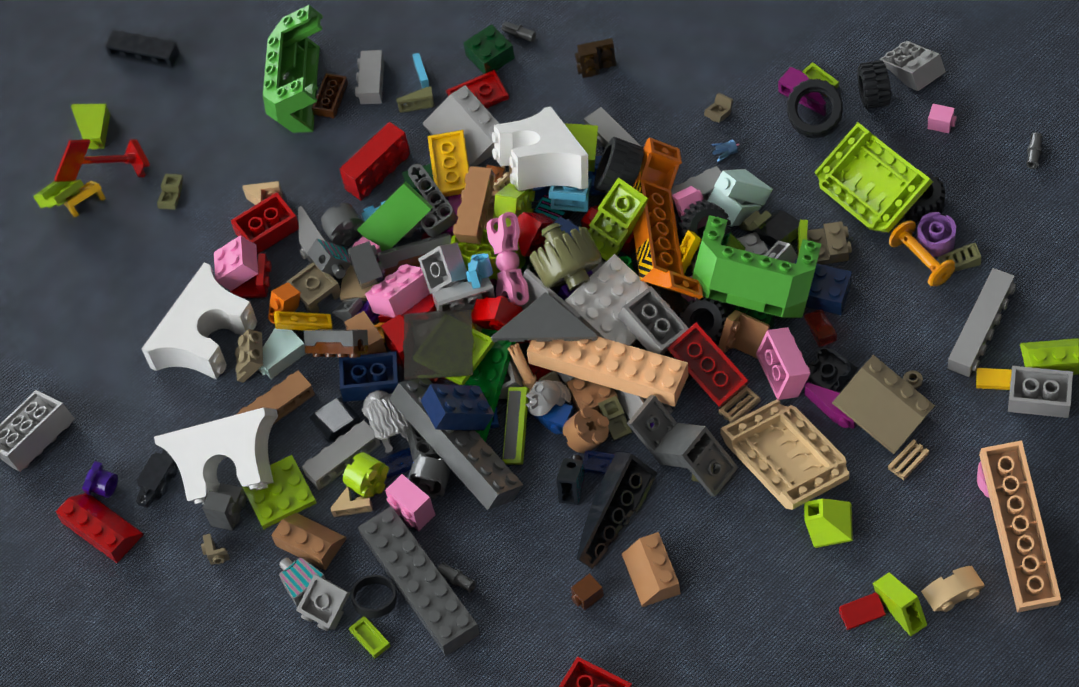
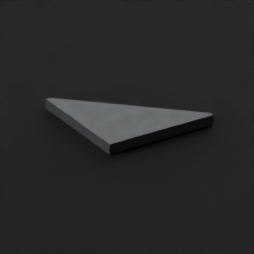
M547 292L542 294L491 336V341L493 342L499 340H509V342H525L524 340H537V342L552 340L580 341V339L596 341L598 339L596 333Z

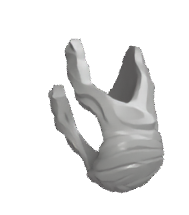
M378 390L366 397L363 402L362 412L369 420L375 437L383 442L386 449L385 453L389 454L393 452L389 437L400 433L408 441L406 429L411 426V423L389 400L392 394Z

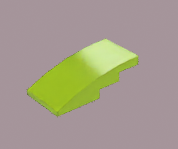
M619 177L597 208L599 211L589 224L590 229L588 230L602 258L606 261L614 254L616 256L619 254L649 198Z

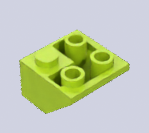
M822 498L804 503L805 523L815 548L853 541L851 502Z

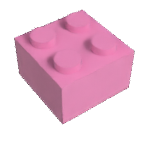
M240 235L215 251L214 266L217 283L232 291L257 275L256 244Z
M403 474L385 490L388 497L386 500L390 507L392 506L398 516L400 515L404 519L403 521L408 527H414L420 531L435 516L430 497Z

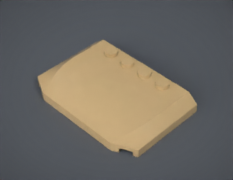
M776 399L721 428L720 434L729 449L786 509L793 510L849 480L850 474L846 467L845 456L792 405L789 407L784 406Z

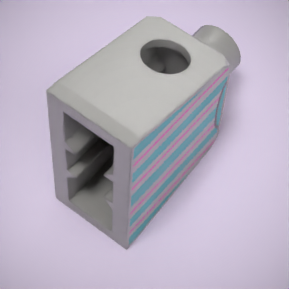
M284 558L279 564L283 569L279 577L297 607L313 575L316 574L325 579L322 572L303 558H298L295 562H292L289 558Z

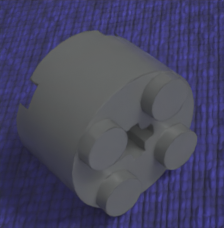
M340 203V207L335 208L333 206L324 213L321 218V226L332 243L349 246L360 234L357 229L363 224V221L351 204Z
M419 454L413 461L408 479L425 492L430 499H436L438 495H441V497L444 495L451 471L443 459H435Z

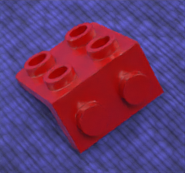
M266 253L258 254V274L230 291V293L241 298L267 297L268 288L270 287L269 272H271L272 266L271 261L267 259Z

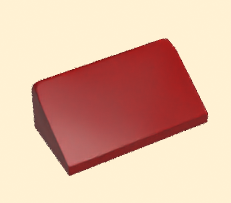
M877 592L839 607V614L847 630L886 616Z

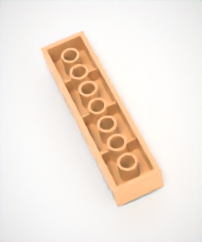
M598 337L596 341H592V339L542 342L531 340L527 349L529 364L643 398L655 395L661 403L674 407L688 377V362L602 337Z
M1022 440L981 448L979 456L1017 613L1059 605L1061 596Z

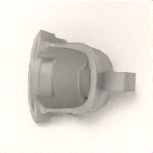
M538 381L534 384L531 391L526 394V397L530 399L526 406L532 415L543 416L555 404L562 406L565 401L570 403V389L562 382Z

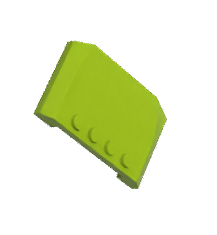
M858 122L815 171L821 190L870 230L888 233L933 183L928 176L912 166Z

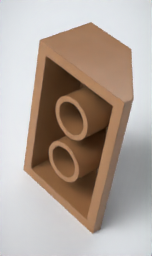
M298 513L282 519L271 535L277 547L299 558H303L305 561L323 570L327 569L346 540L345 536Z
M659 532L639 538L622 553L642 607L680 595L679 582Z

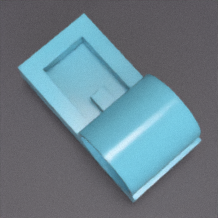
M485 253L471 256V261L468 263L469 271H466L467 280L472 283L473 289L480 288L482 278H487L493 274L489 255Z

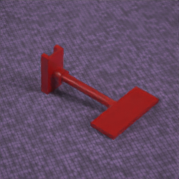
M89 139L69 140L54 180L55 182L75 181L82 164L119 162L132 164L137 176L145 177L146 174L143 169L144 167H149L150 163L137 139H130L125 155L86 157L85 155L91 141Z

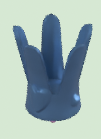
M733 139L725 143L711 144L716 148L712 154L723 153L717 160L719 162L730 154L737 153V146L740 144H736Z

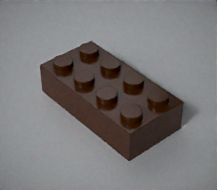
M325 74L316 96L317 102L312 106L314 115L335 118L348 86L346 76Z

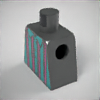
M320 239L315 240L307 253L322 272L334 275L338 279L346 275V271L351 265V260L345 247Z

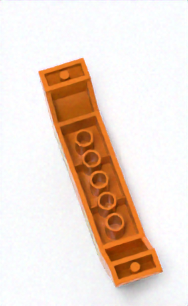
M649 137L644 146L641 168L633 188L649 198L633 229L640 281L701 299L703 293L699 281L684 276L671 194L679 165L682 163L680 149Z

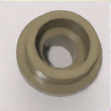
M908 371L904 374L903 380L914 389H917L922 385L923 377L917 371Z

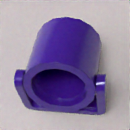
M95 461L86 475L82 490L89 495L93 492L109 498L117 487V474L103 470L104 466L102 463Z

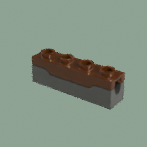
M449 232L378 252L379 261L382 263L385 271L384 277L393 274L400 266L405 264L421 267L418 258L440 245L451 243Z
M361 329L305 330V353H313V357H323L324 354L325 357H336V354L337 357H361V353H369L368 331Z

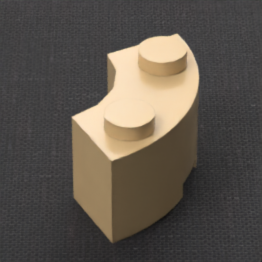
M972 566L953 570L954 575L944 580L940 577L921 591L933 611L947 612L958 602L965 599H973L980 594V590L985 585Z

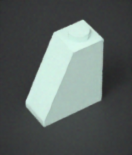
M746 169L723 170L714 187L728 197L760 205L766 203L773 190Z
M275 328L263 346V366L259 368V371L263 375L267 374L270 379L277 376L307 354L305 353L303 341L292 330Z

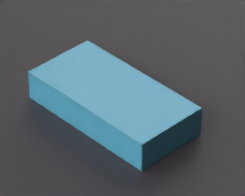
M412 54L422 88L429 87V81L420 54Z

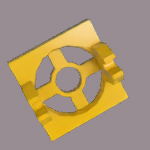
M89 181L79 189L80 192L78 194L67 197L64 205L67 206L70 213L76 218L79 214L74 207L75 205L94 193L102 201L106 198L99 183Z

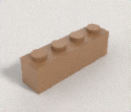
M470 166L469 172L465 175V190H462L461 193L462 203L461 207H458L457 224H454L453 234L459 242L481 244L496 178L492 168Z
M298 370L294 374H290L280 384L273 386L263 396L256 398L253 403L243 407L237 414L263 407L277 409L278 418L274 422L276 423L313 397L315 393L312 385Z

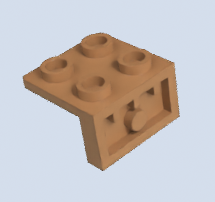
M735 310L726 318L718 347L723 353L735 348L757 358L756 353L770 325Z

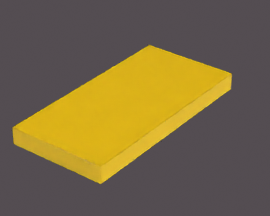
M459 130L427 136L434 183L444 197L461 194L462 190H465V175L469 172L464 131Z

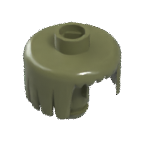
M554 223L542 230V237L546 238L544 241L546 253L542 247H539L538 254L536 251H533L530 255V261L545 287L553 289L567 284L570 290H574L584 282L590 281L587 272L594 269L601 262L602 256L586 227H579V231L575 228L570 231L571 237L567 232L561 231L560 228L562 226L560 224Z

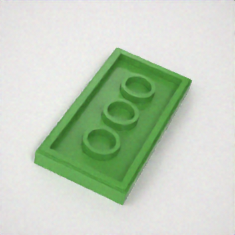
M405 181L358 227L357 231L366 239L379 245L381 251L391 249L433 207Z

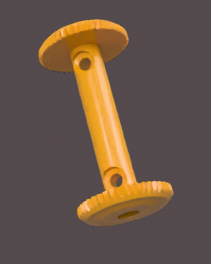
M914 221L901 223L891 233L889 245L898 247L904 243L932 271L928 278V284L930 286L943 284L953 274L955 262L953 260H946L940 264L912 236L916 223Z

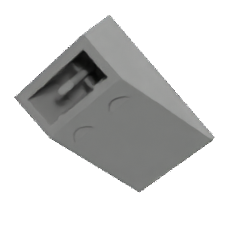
M909 41L902 42L897 48L887 52L884 57L879 59L883 60L886 68L900 81L916 91L921 90L946 72L939 53Z

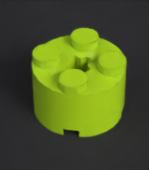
M365 452L355 455L352 458L355 461L352 465H347L343 474V482L347 485L346 487H349L350 490L365 498H370L376 493H382L385 488L384 482L389 472V467Z

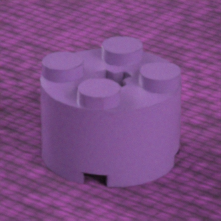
M932 212L923 216L917 228V241L933 257L942 256L954 249L956 224L954 220L948 215H940L939 212Z

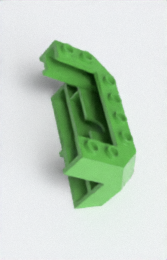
M310 5L283 17L269 36L267 42L263 87L265 112L292 133L313 132L315 115L313 114L312 106L317 102L316 91L318 90L317 76L320 46L310 40L308 36L322 30L320 20L323 19V15Z
M709 215L692 276L702 286L703 296L779 317L802 318L821 244L803 239L796 264L722 245L728 220Z

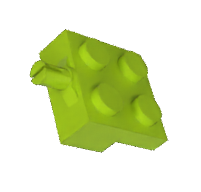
M81 179L64 182L53 181L33 197L40 208L60 206L67 201V197L78 194L80 192L79 189L84 184Z

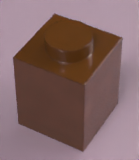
M590 573L571 587L572 601L576 606H581L584 610L604 596L602 586Z

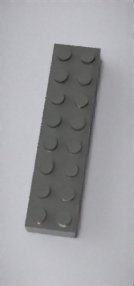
M422 375L398 383L389 400L487 510L513 501L523 487V483L475 430H437L434 428L421 402L430 384H433L426 375Z
M392 506L358 527L366 545L445 656L480 635L475 620Z

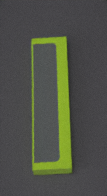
M509 387L502 460L506 465H523L528 410L526 394L529 393L528 387Z

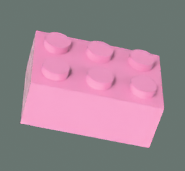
M408 264L400 266L396 272L386 276L385 280L372 286L371 290L365 293L373 313L391 318L399 314L402 315L430 294L422 268Z
M788 327L767 330L756 356L777 400L799 397L810 375V369L802 357V352L798 349L795 338Z

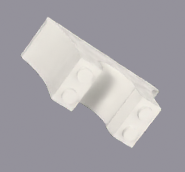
M545 107L538 114L523 120L494 125V132H492V140L495 149H492L493 158L497 160L500 166H511L510 182L512 185L514 184L518 191L545 186L588 188V154L552 107Z
M204 262L145 343L142 351L150 368L155 371L168 367H185L197 370L217 380L219 375L225 371L227 364L219 345L207 337L218 329H229L235 334L243 335L248 329L254 330L257 319L250 301L236 296L221 287L215 280L211 265Z
M263 407L154 437L155 444L165 449L176 462L182 476L187 501H194L195 504H204L209 491L217 492L220 485L217 479V468L219 463L226 457L231 458L235 463L236 475L242 487H249L250 490H261L268 488L267 484L274 483L268 458V439L272 425L278 418L277 409Z

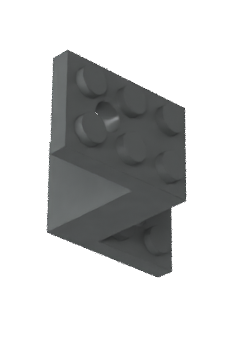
M650 395L627 422L628 426L659 464L688 468L710 496H716L739 468L706 426L677 423L655 395ZM652 418L654 419L653 428L650 427V420ZM713 463H715L716 469L714 473H712L711 466Z

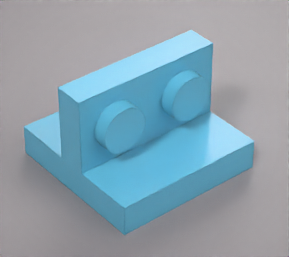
M588 179V188L586 189L569 186H551L549 190L551 209L588 212L589 191L592 179Z

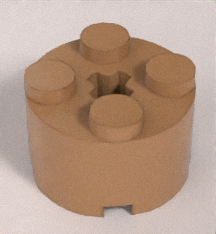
M584 407L579 410L563 426V435H566L568 446L578 453L594 450L608 437L609 420L595 409Z

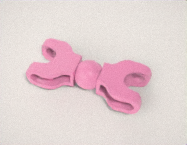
M506 212L499 218H493L487 223L488 240L494 249V255L498 254L496 266L501 271L497 273L496 298L498 296H508L510 303L521 306L528 302L529 293L528 285L522 276L521 269H517L520 264L519 256L514 252L518 250L520 229L516 214ZM506 218L511 220L510 227L506 225ZM494 223L498 225V231L494 229ZM518 292L522 295L521 300L517 299Z

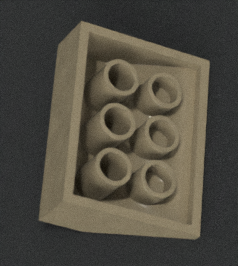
M874 355L832 402V404L893 454H895L935 406Z

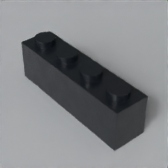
M112 30L105 44L109 57L173 69L180 54L177 43L172 40L148 37L122 30Z

